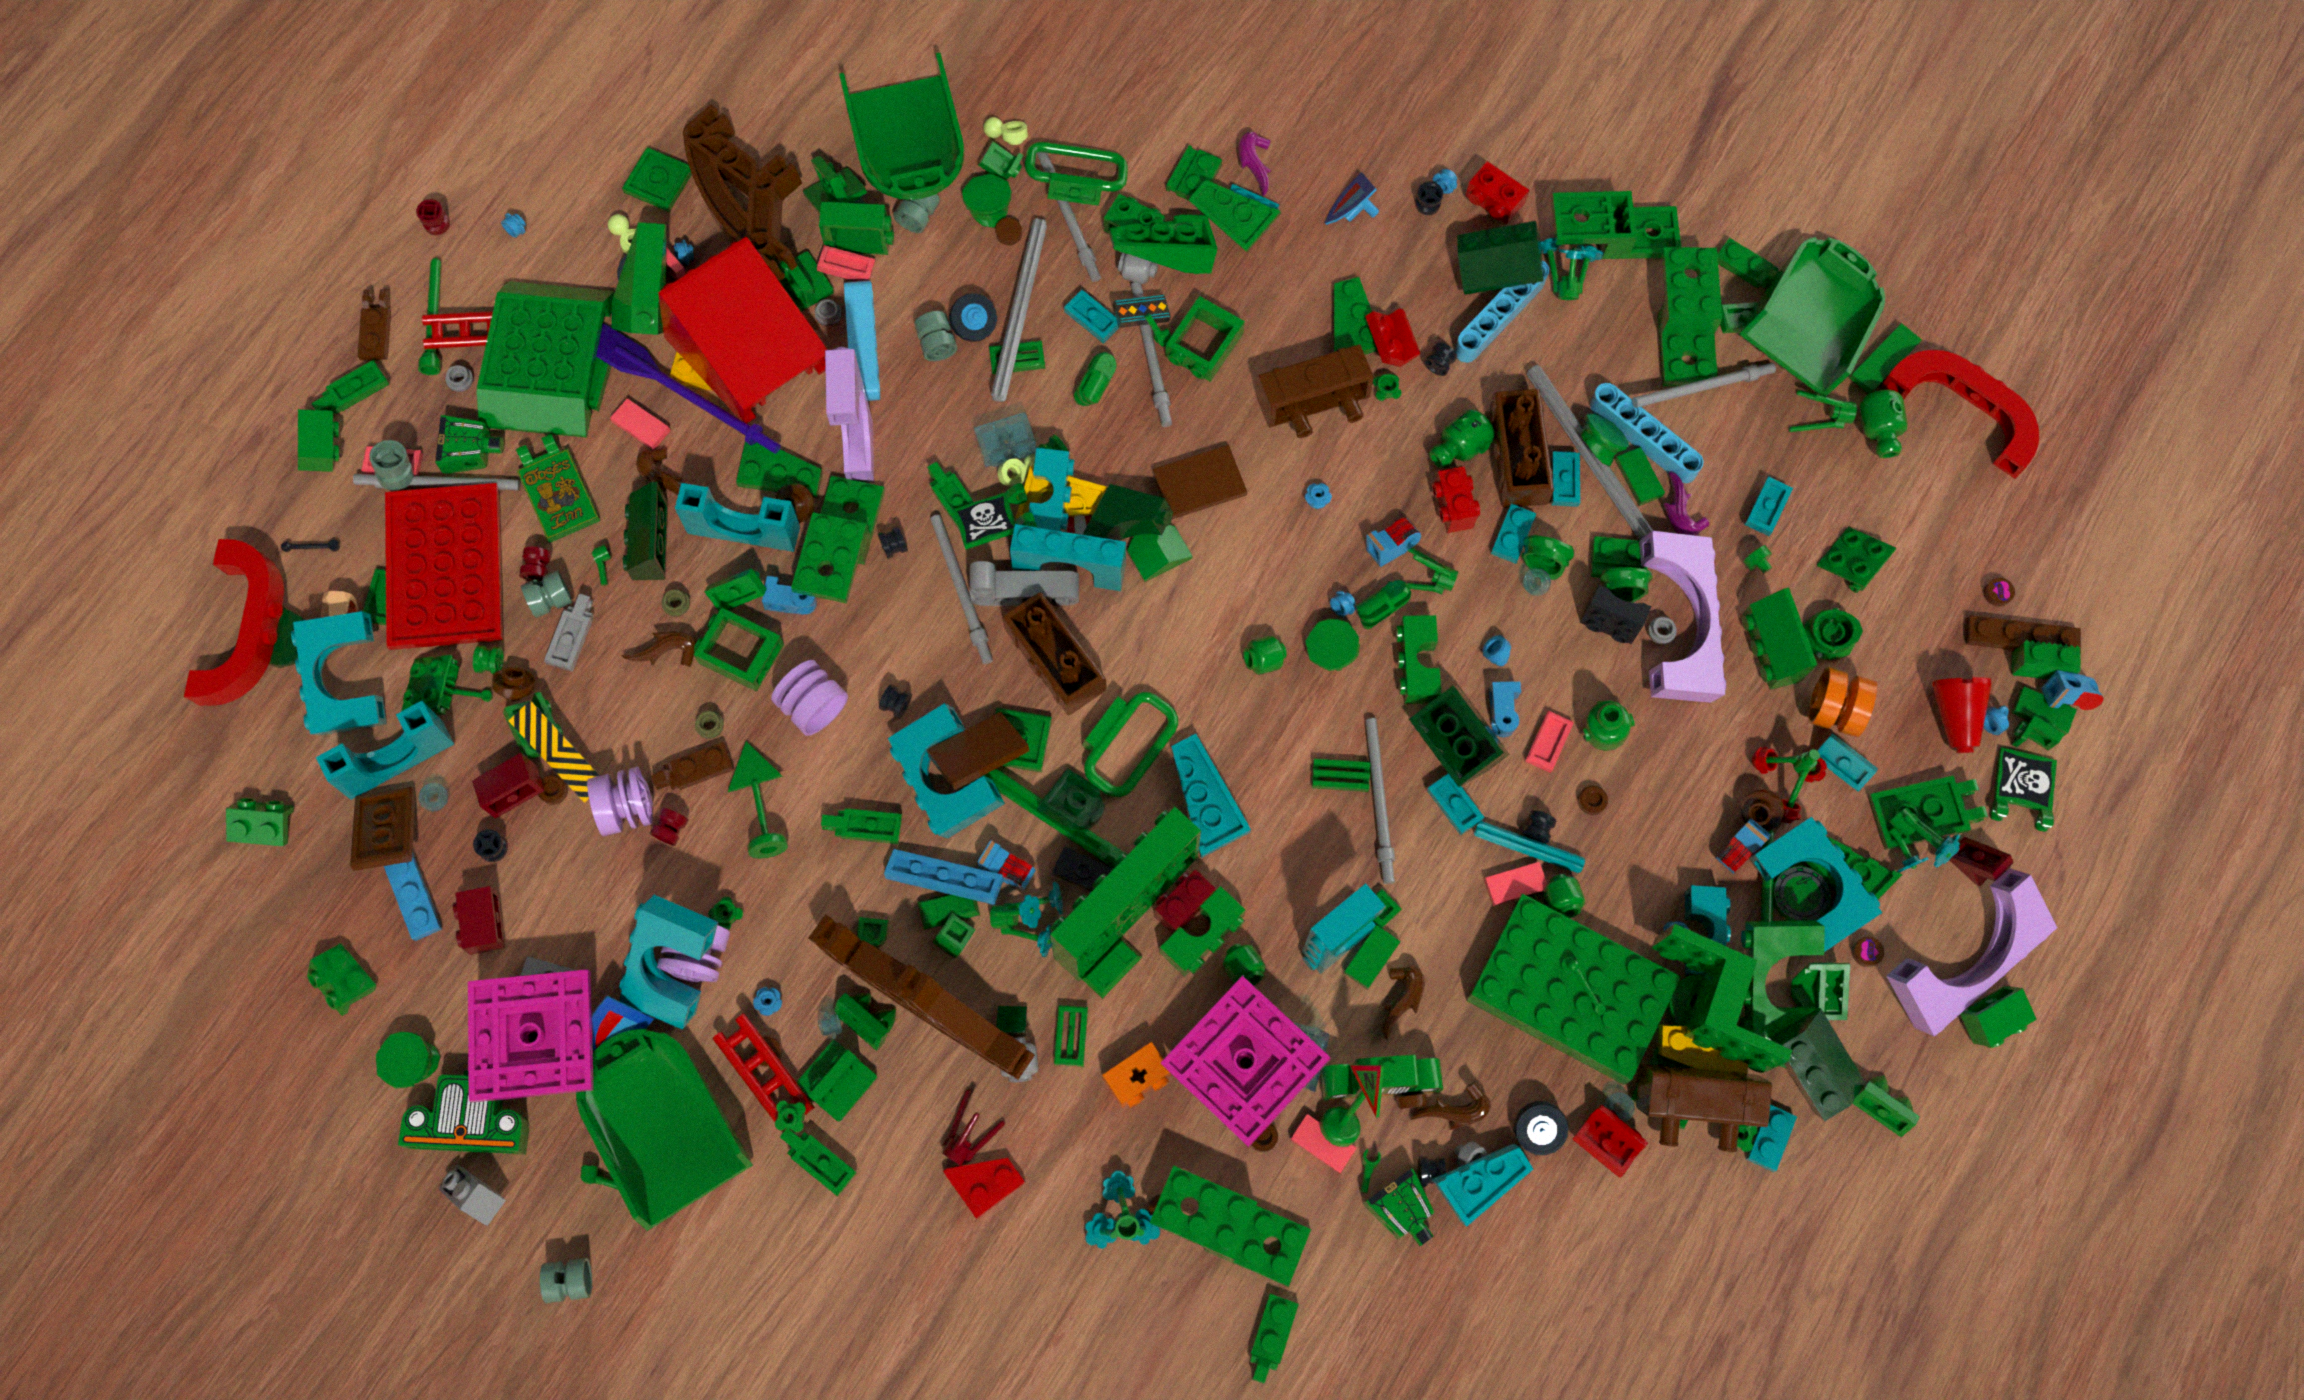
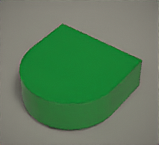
M859 917L857 937L878 948L886 941L889 921Z

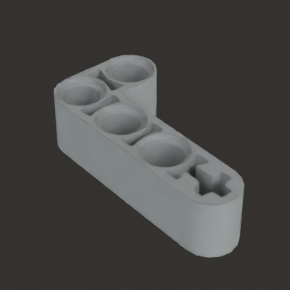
M973 562L970 564L969 592L971 602L979 606H1019L1037 593L1042 592L1053 606L1074 605L1079 603V574L1073 571H996L995 565L991 562Z

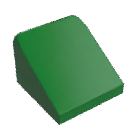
M952 913L932 942L952 957L957 958L976 929Z

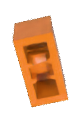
M1150 1042L1104 1073L1102 1079L1121 1108L1127 1105L1133 1108L1145 1099L1144 1093L1152 1088L1156 1092L1170 1082L1168 1077L1171 1076V1073L1161 1065L1164 1059L1154 1044ZM1133 1072H1137L1139 1075L1145 1073L1144 1083L1140 1084L1139 1081L1132 1083Z

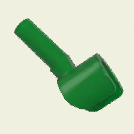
M1146 314L1144 317L1152 328L1154 340L1160 346H1166L1171 338L1170 331L1167 328L1160 331L1151 314Z
M602 545L592 551V556L599 570L600 584L605 586L608 583L603 562L610 560L611 556L606 546Z
M1368 1149L1365 1150L1361 1158L1362 1165L1364 1166V1175L1360 1192H1368L1373 1169L1378 1166L1381 1160L1379 1151L1375 1162L1367 1160Z
M583 1165L581 1167L580 1178L584 1183L605 1185L618 1190L613 1180L597 1176V1166Z

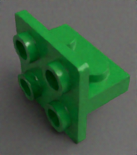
M820 155L811 160L820 182L803 190V194L819 214L821 202H855L867 193L865 186L848 168L836 172L832 163H826Z
M807 251L794 258L797 264L794 270H790L788 265L781 260L777 264L779 270L785 274L784 279L780 283L800 312L834 293L833 287L824 274L817 271V264Z
M832 1040L800 1077L797 1084L810 1099L837 1122H841L877 1080V1075L865 1066L850 1050H846L836 1040Z

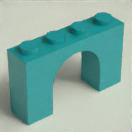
M681 483L675 510L687 534L791 552L795 551L800 524L791 501L763 497L759 515L744 514L718 504L714 500L709 487Z
M1015 524L1010 547L1013 571H1042L1044 563H1069L1090 571L1094 576V587L1115 591L1122 590L1126 568L1125 541Z
M360 611L293 622L294 630L291 631V639L298 652L295 666L302 678V686H300L299 692L301 700L306 705L307 713L304 714V724L306 729L310 731V734L320 736L387 725L383 697L372 695L339 700L326 690L322 680L324 662L332 652L345 646L374 642L370 614Z
M423 701L396 714L404 733L391 744L373 752L354 753L341 743L315 757L327 781L352 800L355 796H360L454 745L443 721Z
M944 703L890 736L888 740L892 746L889 748L891 755L897 762L901 763L904 769L902 772L903 778L909 786H913L917 794L915 796L916 803L921 810L926 811L930 818L927 821L929 828L935 835L938 834V836L948 839L1003 806L1005 802L993 780L985 776L952 794H940L933 787L929 778L931 759L928 757L927 749L966 730L954 707Z
M1810 817L1749 859L1766 882L1798 862L1819 864L1831 874L1836 885L1835 902L1827 913L1815 920L1825 926V952L1882 914V911L1879 909L1880 902L1872 892H1867L1861 884L1863 880L1860 874L1854 868L1850 869L1843 860L1845 855L1840 847L1836 844L1832 845L1826 835L1828 833L1824 825L1819 820L1815 821L1813 817Z
M1366 883L1310 929L1302 950L1304 954L1302 959L1312 971L1316 969L1322 974L1374 930L1376 925L1373 920L1383 912L1386 906Z
M653 895L645 904L641 903L634 916L637 924L629 939V943L632 946L624 962V966L627 967L626 973L619 984V989L622 990L620 1002L683 1030L696 1015L701 991L670 978L661 969L657 968L653 949L655 946L669 947L700 960L713 946L718 922L657 895Z

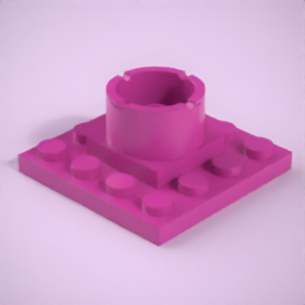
M588 969L468 981L470 1102L594 1090L591 972Z
M1242 976L1165 1057L1161 1065L1249 1148L1328 1063L1331 1057ZM1249 1060L1252 1062L1250 1068L1245 1069L1241 1067L1242 1062Z

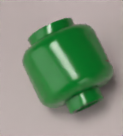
M1271 635L1249 641L1243 651L1246 667L1258 675L1281 669L1287 656L1285 645Z
M1564 874L1553 876L1543 890L1547 906L1568 918L1579 915L1585 905V897L1579 881L1574 877H1566Z
M1235 944L1226 951L1227 955L1223 959L1222 966L1233 984L1242 976L1253 986L1257 985L1264 978L1263 973L1265 972L1266 965L1254 946Z

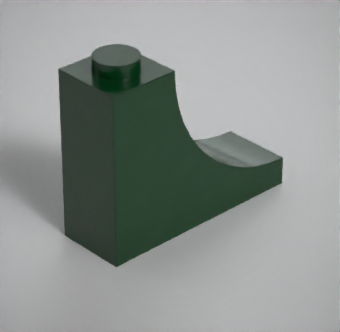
M1109 484L1082 535L1118 541L1140 534L1162 536L1165 528L1171 523L1174 512L1165 498Z

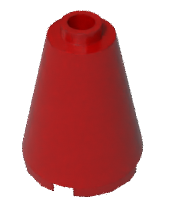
M1948 678L1933 681L1932 688L1950 748H1956V753H1974V748L1980 747L1992 686L1991 678Z

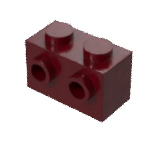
M523 753L509 758L502 764L472 780L479 806L495 819L545 791L536 764Z
M1196 869L1190 875L1185 872L1176 881L1175 885L1177 888L1170 895L1167 892L1164 893L1155 903L1157 908L1155 909L1154 917L1172 934L1179 927L1183 929L1200 912V906L1216 891V888Z
M491 886L456 892L453 913L455 919L459 920L460 930L456 931V940L459 948H462V950L470 955L505 948L498 892Z

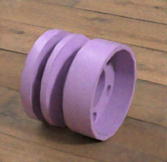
M814 660L805 661L793 668L779 682L771 697L772 702L778 708H781L780 710L785 715H792L791 721L805 736L813 735L831 723L842 711L848 699L847 693L834 680H828V674L821 670V667Z
M638 766L629 769V779L624 770L618 771L617 785H614L608 774L592 777L587 780L588 796L593 817L603 837L622 832L623 818L627 819L632 829L639 827L638 816L644 826L653 823V804L650 790Z
M717 925L713 946L700 960L669 947H662L661 954L671 959L660 958L657 968L672 974L676 978L687 981L717 982L719 973L711 968H720L722 961L711 956V952H725L730 932Z

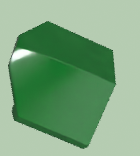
M1168 525L1165 528L1162 536L1156 534L1135 535L1127 549L1128 555L1144 582L1193 559L1178 530L1172 525Z
M1808 963L1791 981V997L1797 1006L1815 1007L1817 1009L1820 1007L1828 1020H1847L1850 963Z

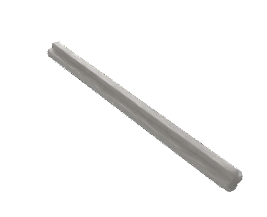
M1035 218L1032 222L991 392L992 400L1004 402L1007 397L1047 229L1046 220Z
M1535 365L1527 372L1528 378L1536 389H1540L1541 397L1636 536L1641 540L1653 531L1611 468L1602 464L1580 435L1582 426L1541 366Z

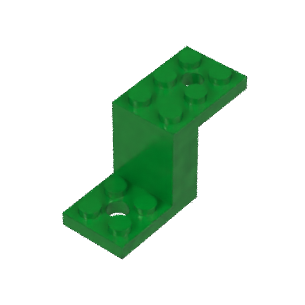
M1673 924L1655 937L1652 949L1659 951L1662 957L1670 960L1677 959L1686 963V966L1693 971L1705 972L1684 1036L1693 1039L1692 1042L1699 1047H1711L1720 1051L1722 1057L1734 1061L1738 1059L1747 1063L1749 1069L1760 1073L1770 1071L1789 1061L1792 1053L1791 1049L1737 1026L1758 960L1677 924Z

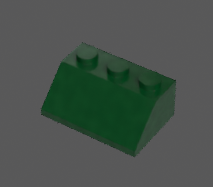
M1536 221L1457 235L1458 259L1464 295L1544 281L1542 247Z
M651 482L630 493L629 503L625 504V517L629 522L628 529L624 530V543L628 546L627 555H623V569L628 572L632 581L665 580L668 502L658 482Z
M1455 685L1451 686L1409 718V721L1458 787L1488 772L1510 755L1461 688Z
M1820 1007L1769 1038V1040L1792 1050L1789 1061L1784 1064L1812 1111L1824 1122L1850 1107L1866 1083Z

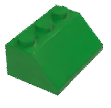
M1790 588L1781 589L1747 607L1742 614V624L1745 631H1749L1752 640V652L1759 659L1761 665L1760 674L1762 680L1767 682L1769 690L1802 682L1816 667L1817 662Z

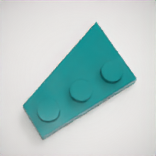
M1512 1144L1432 1180L1460 1222L1467 1227L1533 1170V1167L1520 1147Z

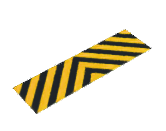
M530 700L509 722L585 803L589 799L587 780L600 775Z

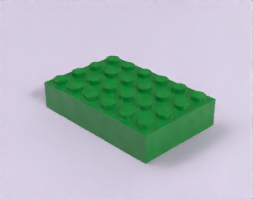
M1176 807L1170 812L1167 810L1163 811L1154 822L1156 826L1149 833L1144 831L1135 840L1134 845L1136 847L1129 854L1126 852L1122 853L1113 864L1115 868L1108 875L1103 873L1092 885L1094 890L1087 897L1085 895L1080 896L1072 905L1073 911L1065 919L1061 916L1050 928L1053 931L1050 934L1054 959L1078 982L1198 859L1201 830Z
M1522 894L1516 901L1466 1001L1625 1085L1633 1079L1681 976ZM1575 959L1579 962V970L1598 1002L1605 1005L1606 1012L1603 1015L1599 1016L1594 1013L1592 1001L1574 971L1568 968L1570 960Z

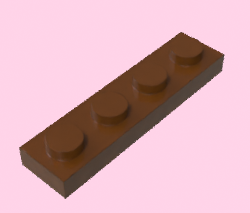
M1973 615L1966 619V645L2016 650L2026 640L2029 642L2033 640L2035 643L2039 641L2041 644L2043 642L2046 644L2050 642L2052 645L2054 643L2057 645L2062 644L2063 646L2067 644L2069 647L2071 645L2074 647L2078 645L2081 654V628Z

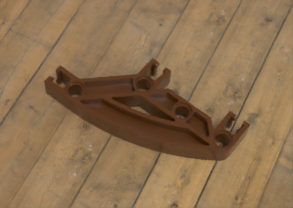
M710 104L689 122L683 130L686 157L693 179L710 214L731 243L738 242L747 237L780 282L784 279L785 274L779 270L776 263L777 260L786 263L790 270H794L797 267L790 249L780 242L783 200L802 184L796 167L791 163L786 166L785 159L779 154L760 169L755 159L728 140L735 134L732 125L725 114L722 113L719 116L718 110ZM725 181H728L749 197L747 212L742 209L732 196Z
M824 915L808 937L827 956L864 982L1015 1079H1020L1035 1055L1027 1050L1023 1043L995 1027L944 990L931 976L926 973H920L910 964L906 966L868 942L860 940L845 925L836 923L828 915Z

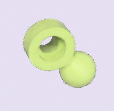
M991 117L985 121L983 126L984 133L988 137L998 138L1002 135V139L1011 145L1021 144L1028 137L1027 125L1020 121L1003 124L1000 119Z
M616 214L608 220V229L612 234L621 236V248L627 255L631 245L629 241L633 239L636 229H629L627 218Z
M1036 454L1028 455L1023 463L1018 459L1003 461L998 467L1000 482L1007 487H1012L1017 483L1022 484L1026 479L1030 466H1034ZM1008 469L1013 473L1012 478L1007 474Z

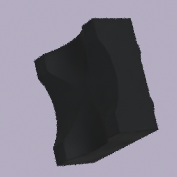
M1598 585L1580 623L1586 625L1593 632H1603L1612 636L1617 642L1632 644L1643 628L1652 606L1645 603L1623 601L1612 594L1608 588Z

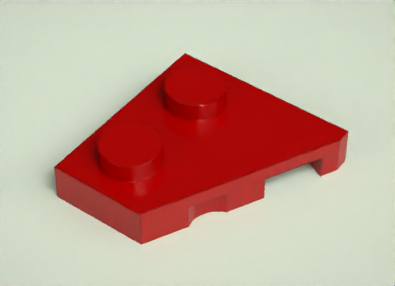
M1008 1158L947 1168L943 1171L976 1219L980 1218L1025 1184V1181Z

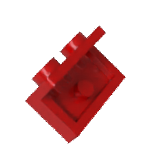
M1599 1105L1588 1116L1572 1138L1573 1141L1619 1178L1626 1173L1637 1155L1648 1145V1142L1636 1129L1629 1127L1618 1118L1614 1111L1603 1105Z

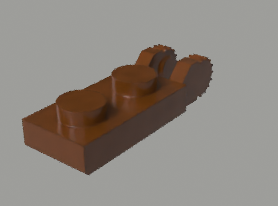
M380 289V308H373L374 296L372 290L363 291V308H361L357 355L360 361L388 359L391 311L390 294L387 289Z

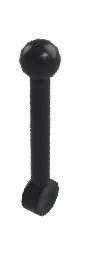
M330 540L328 543L291 544L285 541L281 544V549L284 552H290L292 549H330L336 552L340 549V544L337 540Z

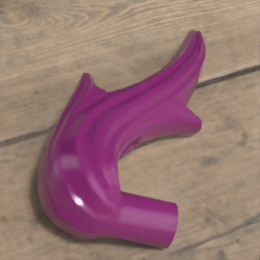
M1247 132L1241 137L1238 144L1241 168L1247 166L1260 185L1262 195L1265 196L1269 187L1267 173H1270L1271 170L1260 161L1255 146L1267 150L1270 140L1258 136L1255 132Z
M1669 472L1673 487V501L1671 505L1664 503V507L1670 522L1677 534L1696 536L1709 526V521L1703 517L1694 522L1688 516L1686 504L1692 494L1686 493L1683 482L1676 473Z

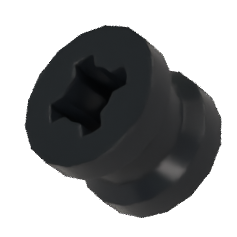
M1425 182L1420 185L1415 200L1416 209L1420 213L1433 215L1438 212L1443 198L1441 186L1435 182Z
M1437 342L1432 347V354L1425 358L1424 364L1432 373L1445 376L1450 370L1449 365L1454 363L1458 356L1456 351L1449 345Z
M898 526L892 528L889 533L881 532L877 534L887 559L892 558L895 553H905L908 551Z
M890 684L881 697L879 709L884 712L891 711L895 717L900 719L911 702L912 694L908 691L901 692L897 689V686Z
M1537 810L1530 811L1528 816L1529 824L1524 826L1523 835L1545 844L1549 843L1551 838L1550 830L1555 828L1557 820L1547 813Z
M483 830L473 840L474 851L487 862L500 861L507 853L508 845L506 840L494 830Z
M1419 1156L1418 1179L1422 1187H1426L1428 1184H1435L1432 1179L1446 1173L1445 1158L1438 1156L1436 1159H1428L1426 1156Z

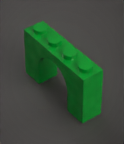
M1815 920L1745 922V930H1742L1741 943L1743 948H1745V955L1758 961L1743 1006H1745V1016L1741 1018V1028L1769 1040L1773 1035L1817 1009L1815 1007H1778L1772 1005L1766 994L1765 981L1771 967L1785 957L1824 955V925Z

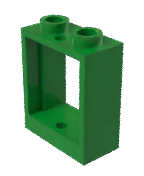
M821 202L819 228L824 245L852 253L888 255L889 245L894 244V229H891V215H887L885 205Z
M1199 296L1167 342L1165 357L1172 364L1183 366L1190 370L1195 377L1211 382L1244 334L1245 321ZM1196 319L1227 335L1210 362L1179 345Z
M721 607L718 614H714L708 623V631L704 638L701 637L695 644L694 656L700 665L757 692L782 650L784 643L780 635ZM727 623L765 640L747 672L709 655Z

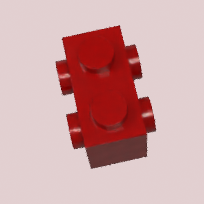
M1487 161L1469 181L1465 196L1474 205L1488 211L1494 219L1501 220L1507 225L1525 204L1529 189Z
M1465 466L1438 471L1435 482H1432L1433 495L1438 499L1440 506L1439 517L1441 522L1445 524L1447 533L1473 529L1478 516H1480L1479 502L1473 499L1471 492L1474 489L1471 475L1466 474Z

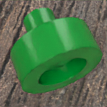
M1763 545L1745 558L1743 563L1750 571L1758 567L1765 574L1773 568L1767 561L1772 556V552L1766 545Z

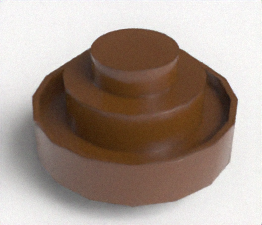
M791 483L782 486L777 491L775 499L791 501L799 523L807 521L812 516L814 500L806 487L798 483Z
M519 667L504 668L493 674L492 688L494 692L505 699L518 701L534 692L535 677L529 671Z
M1764 789L1755 790L1749 793L1741 803L1740 814L1745 824L1752 818L1768 832L1776 828L1783 819L1784 806L1779 796L1772 791Z

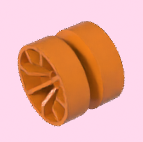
M1826 667L1816 683L1811 696L1808 716L1809 723L1829 729L1837 720L1838 732L1859 737L1864 732L1874 708L1877 682L1856 675L1848 684L1847 672Z

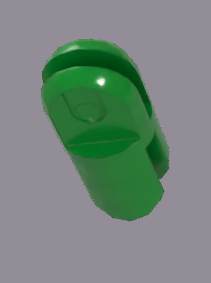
M1102 352L1092 358L1074 393V401L1078 405L1090 406L1100 401L1116 372L1117 363L1112 354Z
M1396 580L1357 604L1355 607L1363 628L1367 630L1373 628L1407 604L1411 599V590L1406 582Z

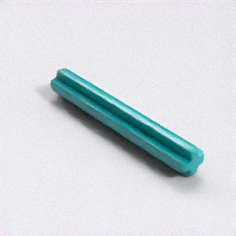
M1483 821L1477 824L1474 835L1478 838L1576 873H1580L1585 865L1584 857Z

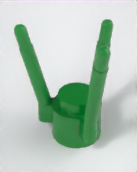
M1798 390L1796 394L1830 405L1829 418H1833L1834 422L1789 427L1788 430L1789 432H1800L1825 428L1843 429L1845 423H1853L1857 412V405L1855 402L1835 400Z
M1414 548L1408 550V552L1414 555V560L1435 570L1431 579L1435 585L1407 583L1410 589L1433 591L1441 595L1444 589L1452 590L1459 571L1437 562Z

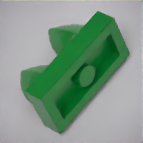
M750 568L708 585L704 592L717 610L720 611L721 607L728 610L762 597L767 588L760 580L759 571Z
M844 993L837 1000L833 1014L877 1051L885 1043L887 1035L895 1023L896 1009H883L871 1015L868 1013L871 1006L870 993H857L851 996Z
M1885 1075L1870 1079L1852 1103L1899 1137L1904 1136L1916 1126L1920 1118L1919 1115L1913 1112L1909 1097L1894 1099L1889 1095V1086Z

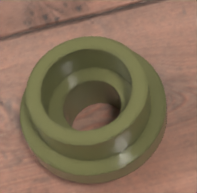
M670 590L662 598V608L669 616H681L690 607V599L682 590ZM674 601H681L680 606L676 608L672 607V603Z
M714 711L701 713L695 721L697 733L706 739L719 736L724 728L722 717ZM708 722H714L715 725L712 729H705Z

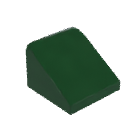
M998 1006L996 1027L1009 1036H1026L1027 1006Z

